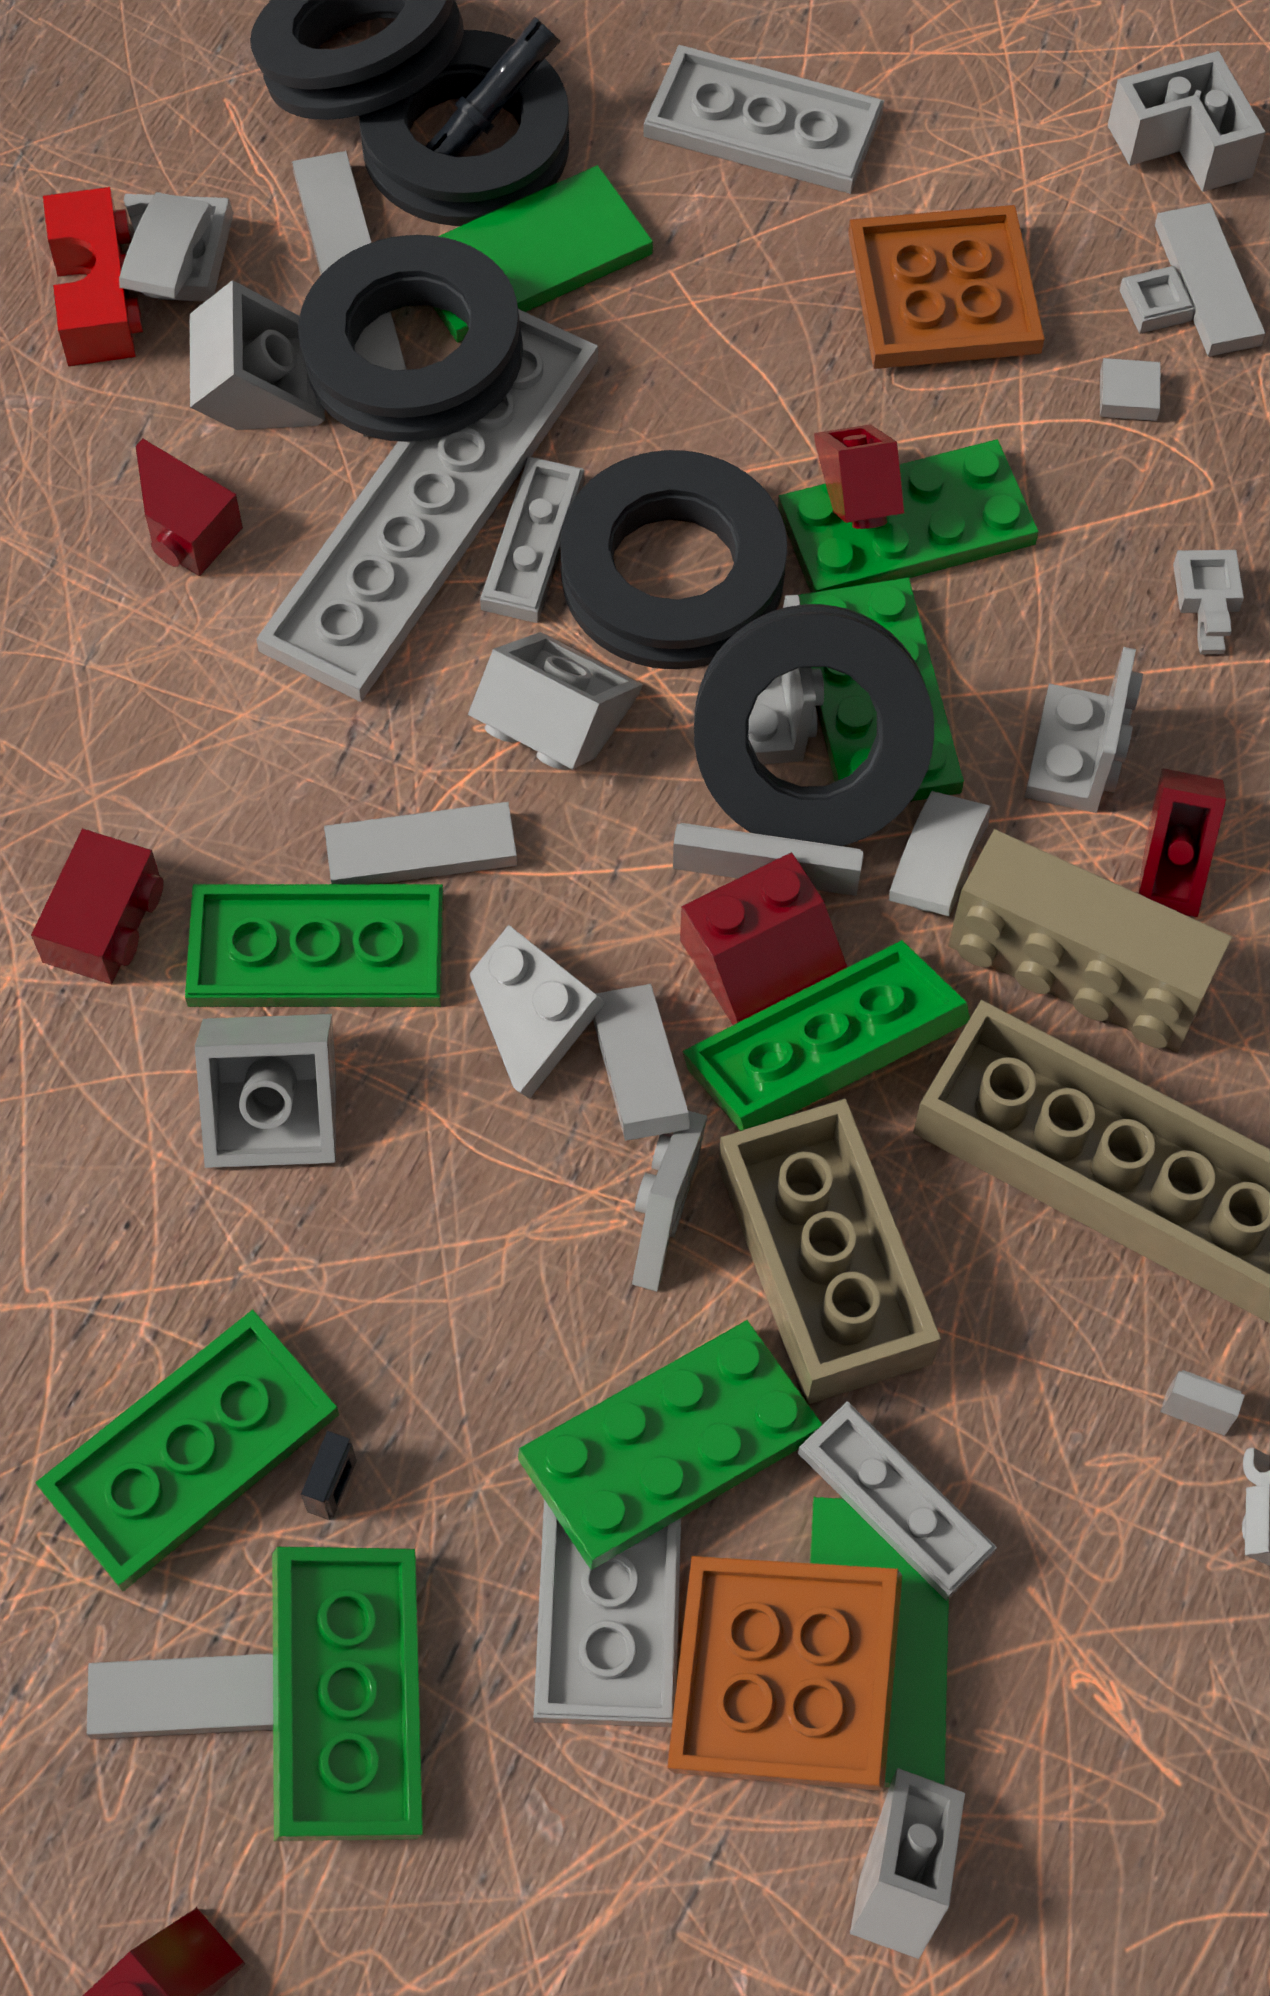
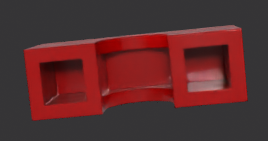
M110 187L44 195L43 204L47 239L57 277L75 274L87 275L75 282L53 285L58 332L67 365L75 366L136 357L133 334L143 332L138 298L128 299L127 289L120 288L119 277L126 254L122 253L121 244L131 243L126 209L115 210Z

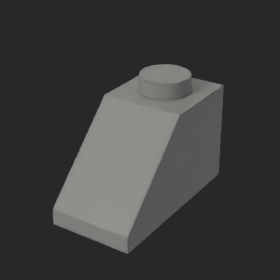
M897 1768L860 1874L850 1934L911 1957L920 1958L949 1907L965 1797L964 1792Z

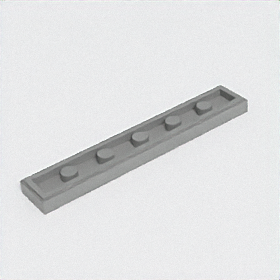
M346 151L292 161L294 176L320 274L349 252L371 243ZM391 312L382 314L363 330L355 344V351L371 364L391 370H406Z

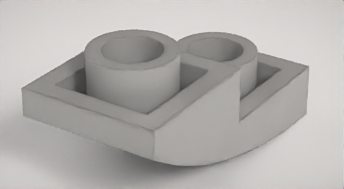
M156 192L148 204L130 243L119 277L120 288L139 291L143 295L152 298L169 297L175 299L193 271V249L211 223L210 203Z
M931 791L901 857L890 889L889 901L912 906L921 911L949 916L968 879L970 859L989 825L991 806Z

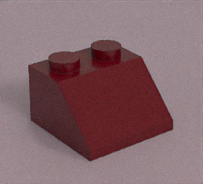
M792 852L681 906L680 941L732 1025L847 968L825 903Z

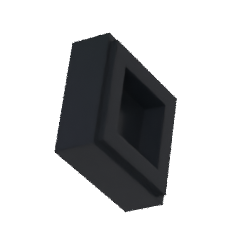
M327 1431L301 1492V1497L308 1513L327 1520L334 1517L357 1462L349 1438Z

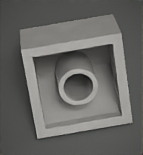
M233 280L191 312L190 408L235 430L318 426L325 421L324 408L311 388L299 342V315Z
M539 632L493 649L468 715L486 724L484 727L486 732L493 737L511 743L519 741L538 751L536 756L543 763L561 770H573L597 757L638 697L643 684Z
M332 1014L203 1019L195 1044L205 1168L335 1163L336 1067Z

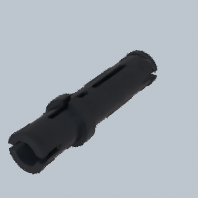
M534 16L529 25L523 30V33L496 62L480 84L474 88L466 99L463 96L460 97L455 103L458 109L425 146L436 153L462 157L483 132L488 135L494 127L491 122L500 113L501 109L513 98L535 72L540 63L561 41Z

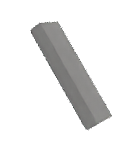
M1211 203L1158 213L1155 228L1170 265H1175L1194 304L1193 321L1207 356L1262 346L1266 333Z
M528 456L480 598L482 611L534 623L539 622L561 554L563 523L568 509L583 487L585 469Z
M508 802L324 826L331 884H383L517 866V855Z
M680 823L676 825L673 843V869L740 878L792 852L816 890L856 896L864 851L857 848Z
M646 984L595 993L606 1002L593 1018L625 1141L690 1129L689 1112L652 985Z
M848 1401L799 1447L798 1454L946 1601L995 1553L997 1547Z
M273 1654L88 1663L87 1736L90 1739L273 1730Z

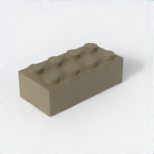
M994 829L961 890L948 947L957 950L963 959L979 967L991 966L1015 977L1017 982L1029 991L1038 994L1050 993L1073 1004L1079 1013L1097 1021L1108 1020L1130 1030L1135 1038L1148 1046L1155 1048L1166 1047L1178 1053L1205 999L1232 936Z
M846 1098L721 1137L718 1169L807 1404L809 1405L932 1365L941 1337Z

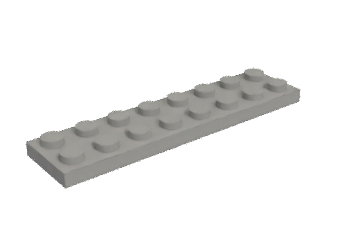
M518 309L523 340V357L518 376L505 398L485 417L460 431L435 439L408 442L398 441L256 638L259 652L362 702L526 465L528 456L531 457L598 361V345Z

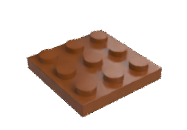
M1015 205L850 219L848 236L873 369L1042 354L1045 339Z
M692 1556L667 1768L676 1774L884 1791L902 1587V1574L900 1571L894 1568Z

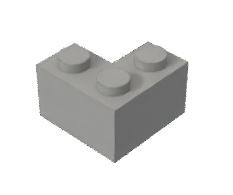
M1219 51L1118 79L1107 125L1129 166L1180 152L1202 192L1252 178L1266 133Z

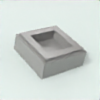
M1175 265L1122 278L1119 291L1139 334L1192 321L1195 307Z
M1103 358L1100 369V417L1157 421L1160 411V362Z
M1182 1370V1372L1178 1371L1168 1388L1160 1412L1225 1436L1239 1415L1244 1394H1241L1239 1390Z

